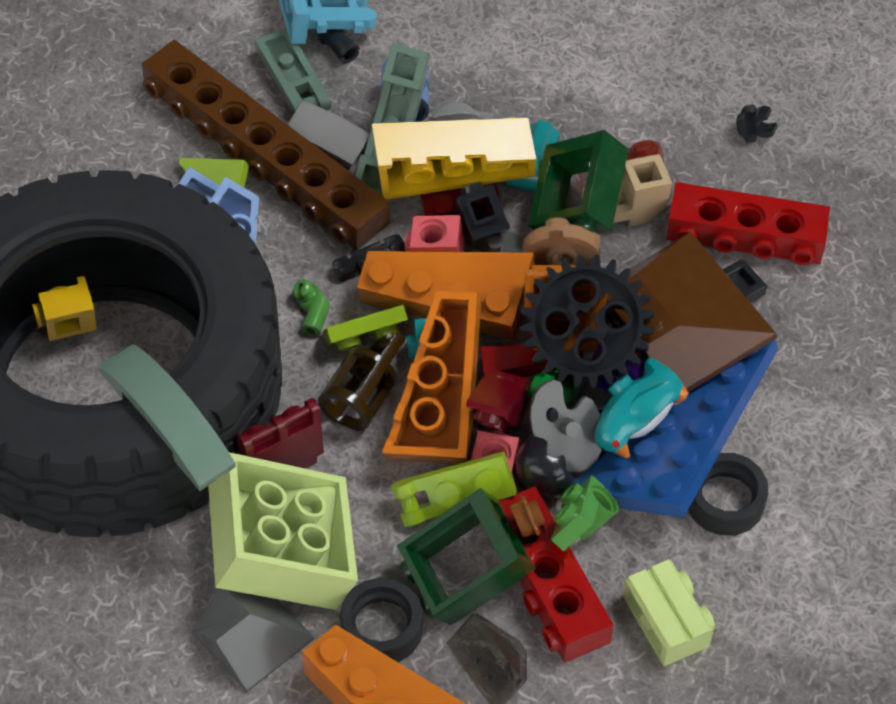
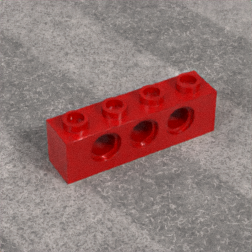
M675 182L666 240L676 241L691 231L703 246L714 247L719 252L740 251L752 253L760 259L777 257L792 260L798 265H809L811 263L821 265L826 245L830 206Z
M534 486L517 493L515 496L500 500L499 503L519 539H530L535 542L523 544L536 569L519 581L525 590L522 593V598L528 613L532 617L538 615L544 625L542 636L550 652L558 651L565 663L610 644L614 624L571 548L568 547L563 551L551 540L556 522L553 521L554 518L537 488ZM521 496H525L528 503L536 500L546 522V524L539 526V536L536 533L527 537L522 536L510 507L522 501ZM549 573L554 577L551 579H542L538 577L537 574ZM565 607L573 610L574 613L565 615L557 612L556 609Z

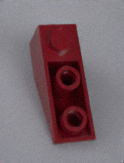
M489 368L467 399L466 407L475 415L474 419L479 421V424L483 425V428L488 431H499L508 434L509 428L519 431L532 383L527 378Z

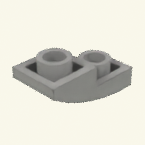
M305 101L301 102L288 123L291 128L329 157L349 168L354 164L370 133L338 115Z

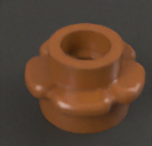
M521 496L522 501L510 507L522 536L527 537L534 533L539 536V526L546 524L538 503L536 500L528 503L526 497Z

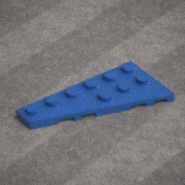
M776 339L690 391L686 400L677 405H672L667 416L647 435L628 439L629 458L624 459L613 452H607L575 482L581 485L593 475L612 494L618 507L621 509L684 518L778 351Z

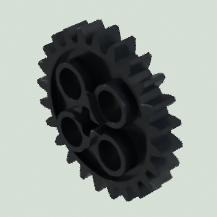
M578 255L577 266L572 268L565 258L561 259L562 272L557 273L551 267H547L546 270L550 280L546 283L536 278L534 283L540 292L538 294H525L526 299L533 304V308L521 309L520 313L522 316L531 319V323L520 326V330L522 333L532 334L533 337L528 339L524 346L526 349L538 348L539 351L533 356L532 361L534 364L544 360L547 361L543 371L544 374L550 375L556 369L560 371L558 381L562 385L571 376L574 377L576 389H580L584 379H589L593 390L597 389L598 378L604 377L611 386L614 384L612 373L618 371L622 376L628 374L625 366L627 362L640 366L641 361L635 354L637 350L649 352L650 346L642 340V336L654 335V329L644 325V322L655 318L654 311L642 310V307L651 301L650 295L637 296L636 293L642 288L643 282L638 280L629 284L627 282L631 275L629 268L623 270L619 275L615 273L616 260L614 259L609 262L606 268L601 267L599 255H595L591 265H585L583 256ZM589 284L596 289V295L590 302L579 303L573 298V292L577 286ZM606 293L612 294L611 300L594 317L597 327L595 329L586 327L580 333L569 351H564L563 346L581 327L578 318L581 315L587 318L591 316ZM614 309H621L627 313L628 321L622 328L613 329L605 323L607 313ZM555 316L566 317L570 321L568 330L562 335L549 333L547 324L551 318ZM595 341L602 346V353L598 359L585 361L579 356V349L585 342Z

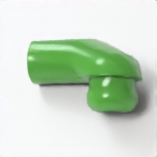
M303 279L296 282L292 289L297 303L306 313L301 330L305 334L320 336L330 304L316 285L312 284L309 280Z

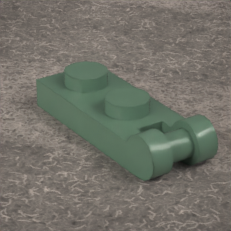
M287 28L255 39L256 51L288 104L292 115H294L302 101L325 110L331 109L330 98L299 44H291ZM310 92V97L301 99V94Z

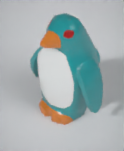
M649 357L644 364L643 377L632 380L626 374L612 384L608 390L613 396L605 405L594 434L598 447L605 451L613 452L624 459L629 458L628 439L647 435L667 416L672 405L682 403L688 397L689 392L679 377L670 368Z

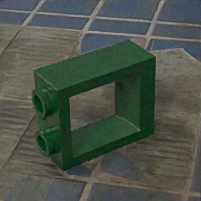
M605 130L546 145L528 227L535 230L545 226L546 221L551 218H564L569 224L586 228L597 234L612 231L629 148ZM588 172L581 206L565 209L572 175Z
M482 488L397 545L404 558L400 563L403 572L412 583L417 584L422 593L418 597L421 607L431 619L436 617L449 625L458 622L536 569L498 499ZM481 523L501 563L448 598L428 559Z

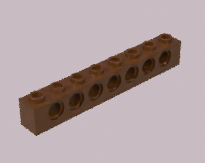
M175 39L142 63L143 86L153 99L160 97L169 104L171 111L179 119L186 117L195 124L197 131L203 138L208 140L213 138L217 141L229 158L245 160L249 165V171L256 179L260 181L266 179L270 182L283 200L287 202L293 200L301 206L304 214L310 221L314 223L320 221L328 227L334 239L340 244L348 243L356 250H359L390 224V202Z

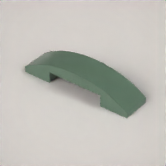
M392 43L382 81L385 82L373 124L416 121L430 53ZM371 128L364 155H360L355 176L382 196L373 130Z
M132 344L98 366V371L122 399H129L171 449L175 463L199 491L236 467L230 453L192 400L174 379L141 348Z

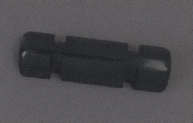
M394 234L383 239V244L378 241L350 253L351 258H348L346 255L332 262L333 273L340 282L355 277V272L358 271L361 274L368 251L406 252L404 241L399 234Z

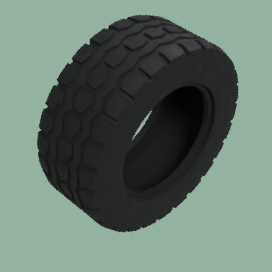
M99 170L97 177H91L89 171L58 175L57 182L54 183L45 178L18 188V195L16 196L9 192L0 196V513L18 522L23 519V522L30 527L56 534L59 533L61 528H64L65 533L69 536L101 537L103 530H109L111 536L128 535L143 531L145 523L150 522L153 528L180 519L185 515V508H189L193 512L209 503V488L207 486L201 491L196 488L175 463L171 449L128 398L94 405L59 403L25 390L6 375L8 366L18 347L37 328L32 304L40 302L38 293L49 291L57 286L68 287L76 285L77 277L85 276L92 303L100 301L135 302L161 310L183 324L195 338L186 356L169 375L199 409L228 452L239 454L237 436L246 432L252 426L263 425L265 427L271 424V418L276 416L279 408L280 387L282 386V360L277 300L274 294L275 290L271 273L254 241L228 212L215 202L209 203L204 195L181 184L173 188L170 180L142 173L134 179L131 172Z

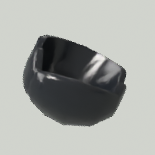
M529 436L523 440L515 455L513 464L515 480L524 490L535 486L542 499L549 500L561 497L568 487L574 483L573 475L566 469L565 456L561 455L557 458L549 456L547 453V441L543 438Z

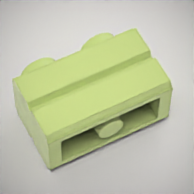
M669 559L652 566L649 570L645 569L628 576L623 590V598L663 667L710 647L713 630L715 629L714 619L709 609L704 605L699 607L692 596L694 588L688 574L683 570L678 572L673 562Z

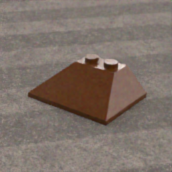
M691 231L629 268L631 275L627 282L629 284L638 280L643 282L642 288L636 293L637 296L650 295L651 301L643 306L642 310L654 311L655 318L644 322V325L654 329V335L642 336V340L650 346L649 352H643L647 358L652 357L670 368L679 377L688 392L777 338L776 332ZM607 293L606 303L611 300L612 294ZM614 309L607 313L612 322L618 319L623 326L626 325L628 315L625 311Z

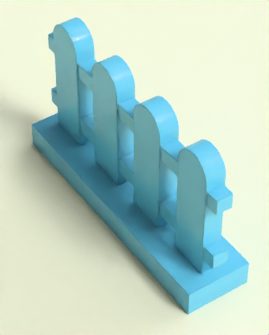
M279 0L291 44H306L308 29H316L317 33H326L327 29H353L354 33H363L364 29L374 28L377 20V13L371 8L364 7L368 4L369 0Z

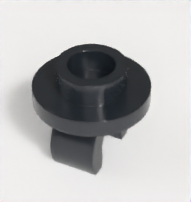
M751 104L745 105L742 108L741 113L737 116L736 126L738 133L743 136L745 141L756 142L757 136L770 138L774 135L778 127L777 123L763 122L768 120L772 112L771 107L760 106L757 108Z

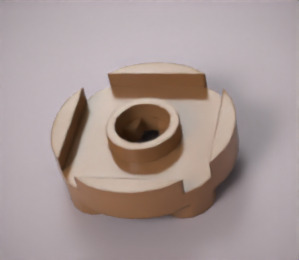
M551 218L546 221L545 226L533 230L522 241V253H534V265H561V259L565 258L569 265L577 266L578 255L583 256L585 265H591L595 255L600 257L601 238L599 234L591 232L586 228L569 224L564 218Z

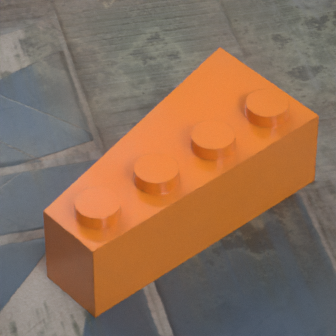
M368 251L357 284V291L361 303L384 309L403 305L406 314L420 318H427L436 290L478 292L481 301L479 332L514 341L522 316L520 312L521 309H524L525 269H532L534 253Z
M435 291L419 340L420 344L414 362L411 363L407 383L401 401L398 403L389 437L386 439L382 451L387 460L454 465L471 460L474 414L466 407V403L476 388L481 301L478 292Z
M334 625L302 651L304 674L333 704H466L337 625Z

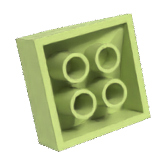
M230 453L236 467L208 485L215 588L336 610L358 581L346 477Z

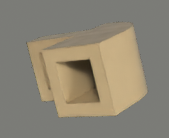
M660 154L626 161L613 223L626 221L628 227L644 224L659 215L666 207L673 183ZM585 187L582 189L581 198H583Z

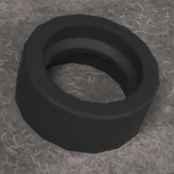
M720 453L688 511L693 520L703 529L718 535L736 536L750 531L760 521L769 494L767 478L762 469L751 459L736 453ZM718 476L732 477L749 487L752 500L748 507L741 510L724 511L712 506L705 500L702 494L703 486L707 480Z
M375 578L363 581L355 586L345 597L340 612V627L399 663L410 656L421 641L423 611L419 598L409 586L395 579ZM380 601L393 603L401 607L406 613V630L395 639L387 641L370 640L357 631L356 618L359 611L371 603Z

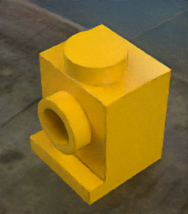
M85 276L77 277L76 285L68 287L57 286L49 291L38 293L40 302L32 304L37 328L45 326L49 341L97 330L94 306Z

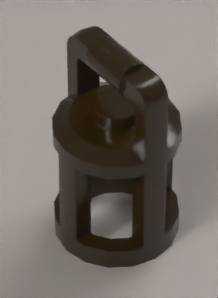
M394 330L378 338L368 349L359 347L350 349L318 397V405L321 411L334 422L357 432L364 431L397 382V373L390 363L406 338L399 331ZM349 372L351 374L344 387H339ZM374 388H377L378 390L374 394L369 404H367V399L371 395ZM348 405L358 413L359 419L344 414Z

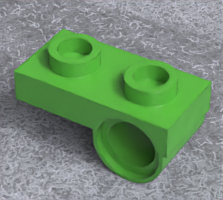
M593 475L581 485L577 482L573 483L561 496L559 501L562 503V506L553 519L556 525L551 540L565 551L578 538L589 539L618 513L619 507L615 498Z

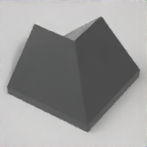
M220 588L191 630L196 639L246 692L314 640V636L278 599Z

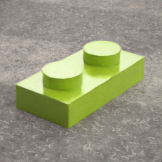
M400 305L327 327L322 332L326 347L337 345L338 350L343 351L361 345L360 337L375 333L376 339L394 330L399 331L398 326L404 324L408 318L404 306Z

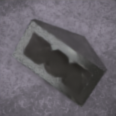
M473 613L447 641L448 646L490 704H506L527 681L526 648L521 641L480 614Z

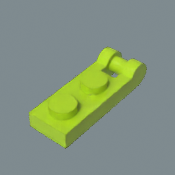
M504 451L405 478L390 486L394 499H399L403 511L400 512V517L405 527L414 526L427 519L442 515L480 488L498 500L515 496L517 492ZM426 490L429 502L418 504L415 493Z

